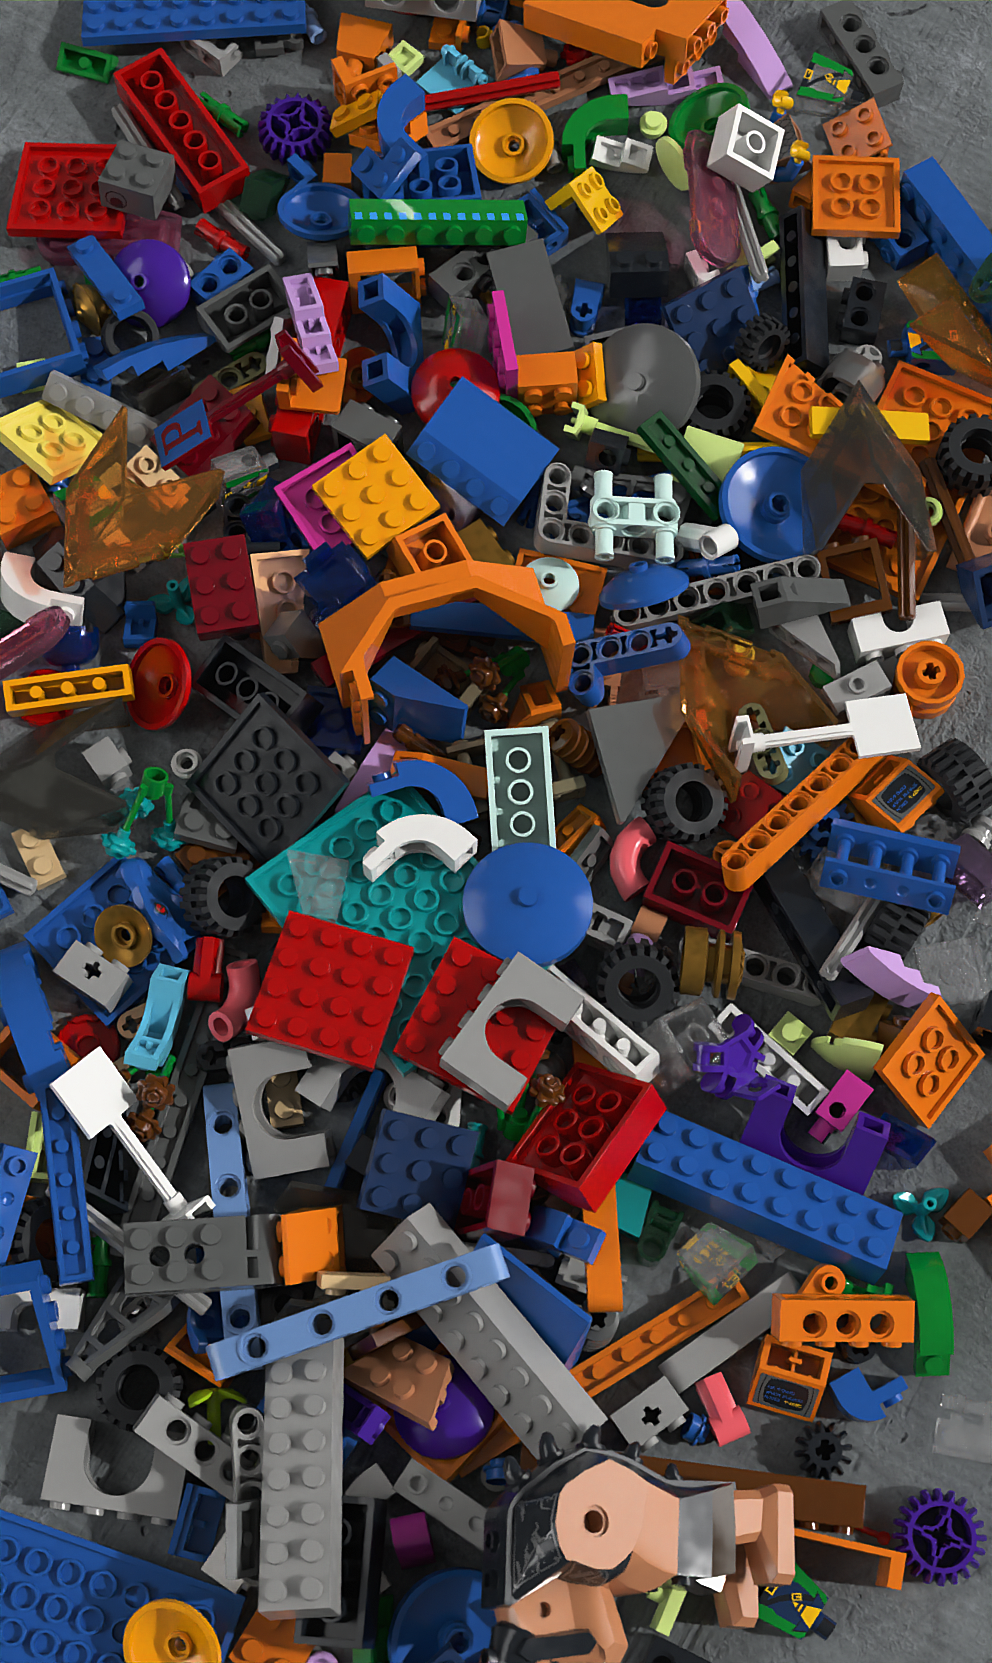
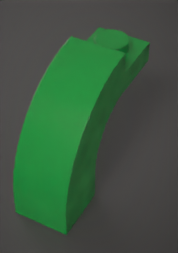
M614 94L595 98L579 107L569 118L563 131L561 158L562 161H567L568 174H573V179L586 171L585 151L597 135L602 137L627 135L629 122L628 94Z
M939 1252L906 1253L904 1282L910 1298L915 1301L913 1356L915 1376L949 1375L950 1355H954V1326L949 1284L942 1258Z

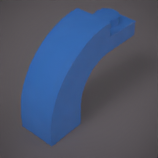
M405 73L388 87L379 102L377 110L378 140L384 157L399 137H402L422 155L421 159L412 169L421 178L428 173V154L404 129L413 118L425 110V91Z
M421 759L392 761L396 774L391 775L390 770L372 775L373 781L366 783L371 797L404 787H421L427 789L435 797L442 817L452 820L457 824L479 818L474 800L464 783L451 771L430 761Z
M534 1205L530 1212L531 1222L525 1236L519 1239L529 1248L541 1253L551 1254L555 1259H558L560 1254L563 1253L593 1265L607 1234L599 1228L573 1219L564 1212L545 1206Z

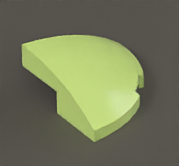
M830 1036L815 1037L811 1040L810 1047L824 1060L844 1072L849 1070L858 1078L867 1081L871 1079L875 1071L873 1067L880 1059L884 1044L848 1037L843 1039L835 1038L833 1044H830Z

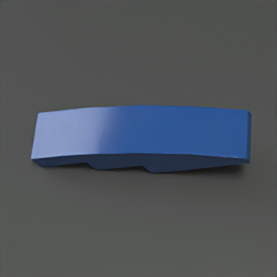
M198 333L150 341L122 351L93 366V369L99 378L107 381L126 369L128 373L137 376L155 365L160 369L170 371L215 343L216 339L212 335Z

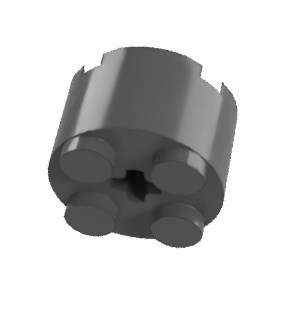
M845 348L841 353L835 355L816 384L826 393H832L847 408L871 409L884 389L885 379L883 375L885 369L879 362L871 361L867 357L858 354L852 348Z

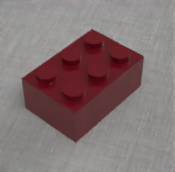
M209 374L167 421L202 398L206 402L209 412L233 394ZM242 405L212 424L214 441L182 460L176 466L201 488L259 426L260 421L245 405ZM153 434L149 440L157 447L155 435Z
M245 534L183 543L199 640L220 639L224 634L232 637L261 632Z
M668 841L644 893L641 906L645 905L669 916L668 919L684 926L707 928L708 935L717 939L720 929L725 930V943L729 944L754 883L746 890L740 892L729 890L724 884L720 862Z
M498 1159L471 1168L453 1232L462 1242L476 1244L484 1233L497 1243L524 1237L531 1222V1215L528 1211L530 1199L533 1197L536 1189V1181L533 1179L535 1169Z

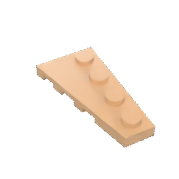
M310 549L249 555L261 629L259 635L263 662L282 675L297 673L299 661L279 660L273 654L271 647L263 636L281 612L304 610V592L307 583L306 571Z

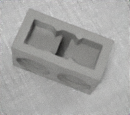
M593 903L590 927L582 942L604 953L607 949L613 951L615 950V943L619 941L622 945L626 943L633 921Z

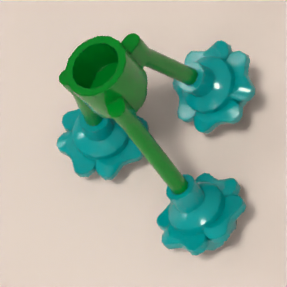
M146 768L140 787H135L133 790L125 788L123 794L117 797V802L120 804L119 810L124 812L127 818L124 825L119 827L117 833L108 832V834L102 833L101 835L103 840L101 844L105 847V852L110 857L123 859L124 857L136 854V844L129 839L133 820L139 817L147 819L148 813L155 808L151 801L158 800L162 795L165 796L166 819L163 820L162 827L153 829L151 840L156 842L162 849L170 852L187 843L173 838L177 825L172 812L174 785L167 783L169 775L162 768Z

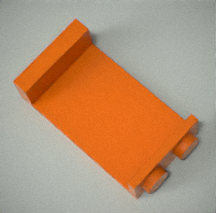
M794 1528L795 1538L880 1557L875 1586L901 1590L906 1553Z

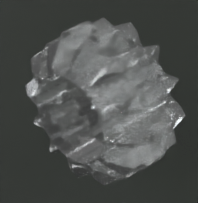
M928 809L915 821L914 826L904 833L955 844V840L952 837L957 831L956 828L948 826L952 821L951 817L944 819L940 817L942 814L941 809H937L935 814H932L931 810ZM925 830L930 831V833H927L926 835L923 832ZM933 833L934 837L929 838L928 835H931Z

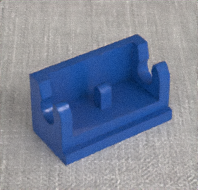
M535 188L519 199L524 200L528 225L538 234V239L543 238L548 257L568 244L569 227L554 210L550 211L544 202L545 199Z
M187 1483L167 1554L198 1562H206L213 1549L226 1497L214 1489Z

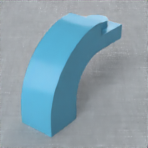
M159 963L150 978L148 997L142 1021L135 1037L125 1051L123 1064L132 1065L136 1069L143 1071H156L158 1066H164L181 1020L190 970Z

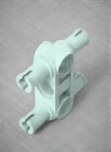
M608 470L596 471L593 475L594 496L590 500V515L588 518L590 531L595 536L594 558L602 562L614 559L613 536L653 538L656 542L655 562L662 565L674 563V538L678 534L680 509L672 498L673 477L669 474H657L654 476L655 498L622 497L612 495L613 473ZM598 513H604L609 518H602ZM659 517H665L669 522L662 521Z

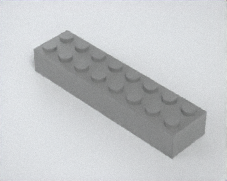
M429 1203L408 1216L371 1256L385 1274L391 1277L390 1280L470 1253V1251ZM460 1267L451 1269L448 1274L450 1285L456 1288L464 1283L465 1273ZM496 1283L416 1311L536 1459L540 1458L539 1441L544 1432L547 1431L553 1435L559 1449L564 1448V1450L575 1448L576 1444L581 1443L583 1434L591 1425L595 1424L600 1427L608 1419Z
M317 1320L319 1332L322 1334L328 1333L332 1328V1320ZM344 1337L266 1364L258 1612L269 1620L341 1616Z

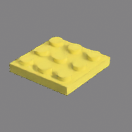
M43 399L0 418V442L50 485L114 456L117 446L88 421Z

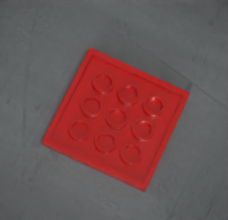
M25 142L6 226L8 236L85 238L89 235H94L96 239H123L127 213L102 206L98 179L117 144Z
M289 910L246 1025V1034L373 1072L414 954V947Z
M454 936L398 1040L393 1054L495 1106L439 1066L442 1057L438 1053L449 1036L453 1039L457 1037L462 1030L458 1027L459 1022L468 1010L475 1012L481 1003L477 1000L478 996L488 983L494 986L500 977L496 972L503 963L502 960ZM522 1007L502 1009L495 1013L485 1025V1037L491 1051L502 1061L528 1078L525 1086L506 1111L510 1115L513 1114L556 1030V1027L542 1017Z

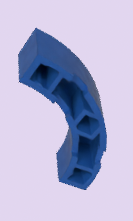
M28 940L0 950V1001L2 1007H0V1019L4 1027L9 1025L27 1073L22 1076L26 1090L29 1094L35 1093L39 1102L38 1083L55 1081L71 1068V1064L62 1042L58 1041L55 1043L50 1030L53 1029L52 1022L54 1020L46 996L40 987V984H42L40 968Z

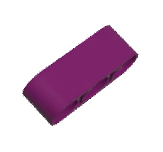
M425 1511L390 1519L393 1543L402 1570L436 1563L432 1536Z

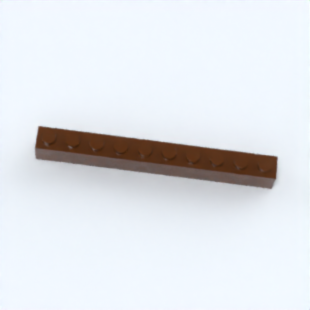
M522 1442L519 1466L522 1469L529 1468L531 1470L538 1465L537 1459ZM642 1455L639 1457L643 1460V1466L661 1476L665 1474L667 1465L674 1463L678 1468L679 1476H682L683 1480L735 1482L736 1490H753L769 1484L789 1485L793 1492L794 1520L798 1521V1528L819 1530V1524L833 1525L832 1532L849 1535H853L854 1528L863 1529L866 1485Z

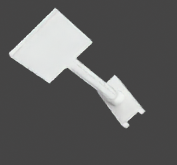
M906 693L845 701L844 706L849 723L764 735L762 732L753 734L749 715L736 716L728 745L729 752L738 751L733 768L734 774L746 773L752 753L762 752L767 748L849 737L854 739L859 759L920 751L921 745Z
M100 1046L49 1085L88 1139L93 1138L107 1125L110 1126L164 1200L163 1204L169 1211V1214L161 1221L195 1219V1215L209 1211L216 1206L209 1195L187 1203L179 1191H175L126 1124L121 1115L138 1100Z

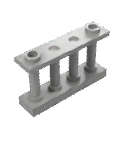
M411 1459L392 1489L483 1551L484 1520L487 1509L414 1459Z

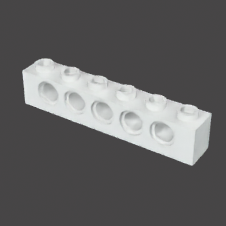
M554 965L546 970L585 997L582 1005L563 1030L611 1072L648 1083L660 1073L659 1053Z

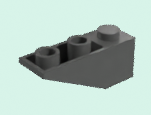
M336 240L307 242L309 273H312L313 278L315 275L316 277L340 280Z
M779 576L750 584L753 605L760 629L851 606L843 579Z

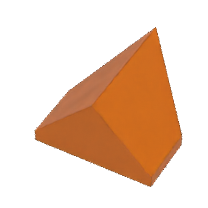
M549 680L519 686L520 694L505 729L532 727L540 725L542 721L549 718L561 720V702Z

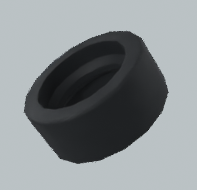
M139 311L123 319H133L140 322L147 333V342L159 340L157 325L147 313ZM113 313L105 320L101 329V343L109 357L121 352L113 341L114 329L120 322Z

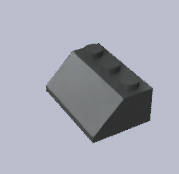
M270 264L196 307L200 327L206 334L214 336L216 342L213 343L214 346L226 353L233 351L271 328L274 316L291 314L283 281Z

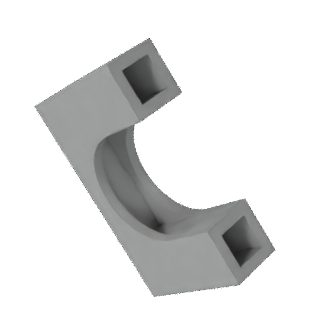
M519 951L513 959L507 957L496 972L500 976L494 986L489 983L485 986L477 998L481 1002L475 1012L471 1010L466 1012L458 1024V1027L462 1030L455 1039L449 1036L438 1052L442 1055L439 1063L441 1068L504 1112L513 1103L525 1086L528 1078L502 1061L491 1051L485 1037V1025L488 1020L502 1009L522 1007L533 1011L563 1032L585 998Z
M269 1040L228 1049V1056H226L227 1071L230 1075H233L235 1088L232 1090L235 1106L239 1107L242 1119L239 1121V1131L242 1139H246L248 1149L245 1156L248 1171L252 1172L254 1180L328 1167L335 1162L337 1157L331 1128L291 1135L275 1129L266 1119L262 1109V1093L267 1082L276 1074L306 1069L318 1064L315 1054Z
M380 1050L374 1068L386 1070L394 1081L396 1101L393 1111L435 1121L451 1096L442 1090L445 1083L429 1073L426 1078L418 1075L415 1072L419 1067L403 1078ZM316 1055L318 1064L308 1068L295 1091L319 1107L331 1112L353 1077L364 1071V1069Z
M57 1414L40 1498L50 1501L49 1508L69 1511L70 1505L75 1504L84 1506L83 1513L103 1516L104 1509L118 1511V1519L137 1521L139 1514L152 1516L151 1524L171 1527L172 1520H177L186 1485L189 1481L190 1471L155 1447L151 1470L144 1483L131 1493L120 1496L111 1495L103 1491L96 1484L90 1471V1454L97 1421ZM166 1431L167 1435L171 1438H179L184 1434Z

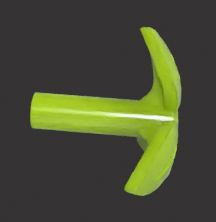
M206 1388L192 1393L188 1398L189 1408H193L200 1403H207V1420L213 1424L210 1431L220 1438L222 1401L224 1399H235L247 1404V1399L241 1393L229 1388ZM208 1440V1445H213V1443Z

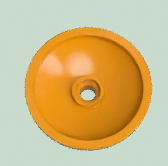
M506 98L492 103L478 115L470 132L469 143H472L476 167L485 177L499 184L516 185L531 180L545 168L553 152L554 133L548 117L536 104L525 99ZM513 144H519L517 151H510Z
M169 1598L150 1601L139 1608L126 1625L123 1636V1653L126 1663H221V1649L216 1633L207 1619L187 1603Z

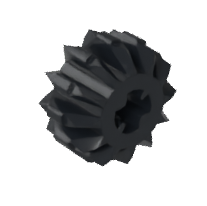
M821 1420L815 1422V1432L806 1425L802 1430L808 1439L799 1436L795 1438V1442L804 1446V1450L794 1451V1457L805 1456L806 1460L799 1465L801 1471L809 1466H813L810 1478L816 1479L819 1476L820 1470H822L824 1480H831V1469L838 1476L844 1474L838 1462L846 1465L851 1464L852 1460L842 1455L843 1451L852 1450V1444H841L840 1441L846 1438L847 1433L846 1431H841L835 1436L836 1423L834 1422L828 1424L826 1431ZM821 1441L825 1442L824 1446H829L831 1449V1453L825 1455V1460L821 1459L822 1455L817 1456L815 1448L821 1446Z

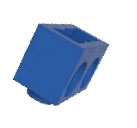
M901 202V233L899 239L868 238L869 241L875 243L880 250L882 259L889 263L894 271L924 257L929 242Z
M229 247L222 254L216 255L211 264L203 271L197 272L192 276L190 280L191 299L199 306L253 274L254 268Z

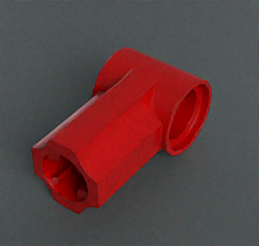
M210 936L196 939L193 972H190L188 978V1000L222 1002L224 993V974L222 973L225 949V941L223 939Z

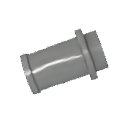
M555 136L553 152L546 165L548 173L551 174L558 173L565 167L558 149L560 145L559 139L555 138Z

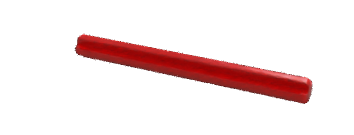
M558 71L427 94L425 95L424 111L432 112L557 89L561 85Z

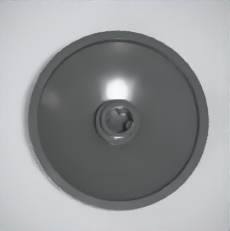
M650 323L627 326L611 335L602 344L607 401L590 408L593 417L599 419L598 422L639 435L636 432L637 428L661 410L675 428L679 430L693 413L700 393L701 376L699 364L690 345L674 331Z

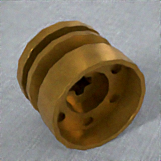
M686 926L680 965L679 994L700 996L705 982L711 983L713 998L719 997L721 984H726V999L735 1000L738 987L742 982L745 950L742 944V932L733 931L730 945H725L726 932L720 929L714 944L709 943L707 928Z

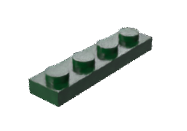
M659 410L641 424L636 432L710 519L715 522L720 518L718 500L722 481L664 413Z

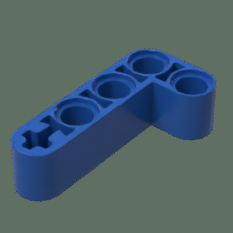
M667 622L577 642L575 644L570 673L569 689L582 705L586 707L596 706L604 697L603 676L681 660L690 652V641L678 624ZM647 645L644 650L639 651L641 647ZM618 651L615 656L610 657L612 653ZM589 657L587 661L581 664L585 658ZM590 685L586 691L582 692L586 686Z

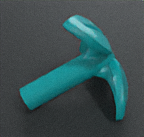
M188 576L181 580L179 584L176 580H169L166 584L169 595L157 594L147 600L154 601L156 611L166 615L177 609L176 621L181 624L190 625L195 622L193 607L185 605L186 602L192 600Z
M932 1188L924 1192L922 1202L919 1204L912 1193L897 1192L892 1195V1202L895 1209L902 1212L903 1216L914 1213L917 1215L911 1227L921 1240L930 1242L935 1235L936 1224L927 1214L930 1212H940L945 1207L949 1197V1190L946 1188Z

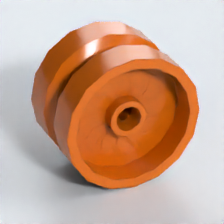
M920 641L909 646L900 656L895 669L890 695L906 693L908 701L913 706V717L933 719L944 714L954 703L965 678L964 665L958 654L949 646L936 641Z

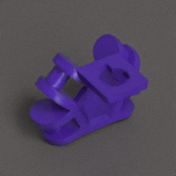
M740 1014L733 1020L732 1028L735 1034L724 1042H694L693 1050L697 1051L696 1062H692V1070L708 1072L701 1079V1089L709 1094L714 1093L716 1097L722 1100L737 1096L758 1102L781 1088L779 1082L759 1077V1074L755 1073L758 1062L764 1063L766 1056L757 1052L764 1041V1035L759 1028L754 1027L755 1023L750 1015ZM710 1052H721L720 1063L710 1062ZM751 1087H766L765 1089L757 1092L749 1091V1088Z

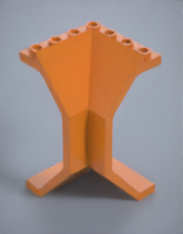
M463 560L378 583L318 624L343 709L351 708V720L356 736L362 735L364 745L371 743L368 700L374 699L367 673L393 619L403 615L474 597L539 643L555 692L559 693L568 690L576 642L566 613L545 605L533 568Z

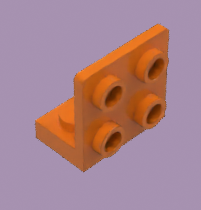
M342 56L331 59L334 94L340 106H347L357 101L361 95L365 93L370 94L378 89L384 94L388 87L398 79L397 66L394 62L356 76L352 66H347Z
M337 358L339 362V371L316 375L324 387L314 393L297 374L288 380L283 379L277 383L276 394L279 409L338 415L341 407L347 360L345 358Z

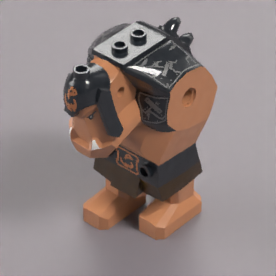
M595 1424L591 1425L583 1434L581 1443L576 1444L575 1448L564 1450V1448L559 1449L553 1435L550 1432H544L539 1441L540 1458L536 1460L538 1465L531 1470L529 1468L522 1469L514 1457L506 1456L503 1464L504 1477L507 1482L504 1486L505 1490L490 1504L485 1514L481 1608L493 1610L497 1623L491 1627L489 1648L482 1649L479 1663H621L628 1648V1643L614 1597L658 1592V1588L689 1591L698 1596L713 1594L720 1628H754L758 1620V1586L780 1587L791 1585L795 1576L794 1508L791 1488L789 1485L769 1484L753 1490H736L735 1482L683 1480V1477L679 1476L678 1468L674 1463H669L665 1474L661 1476L643 1466V1460L639 1458L641 1446L638 1441L630 1443L624 1453L618 1454L605 1450V1445H602L600 1440V1427Z

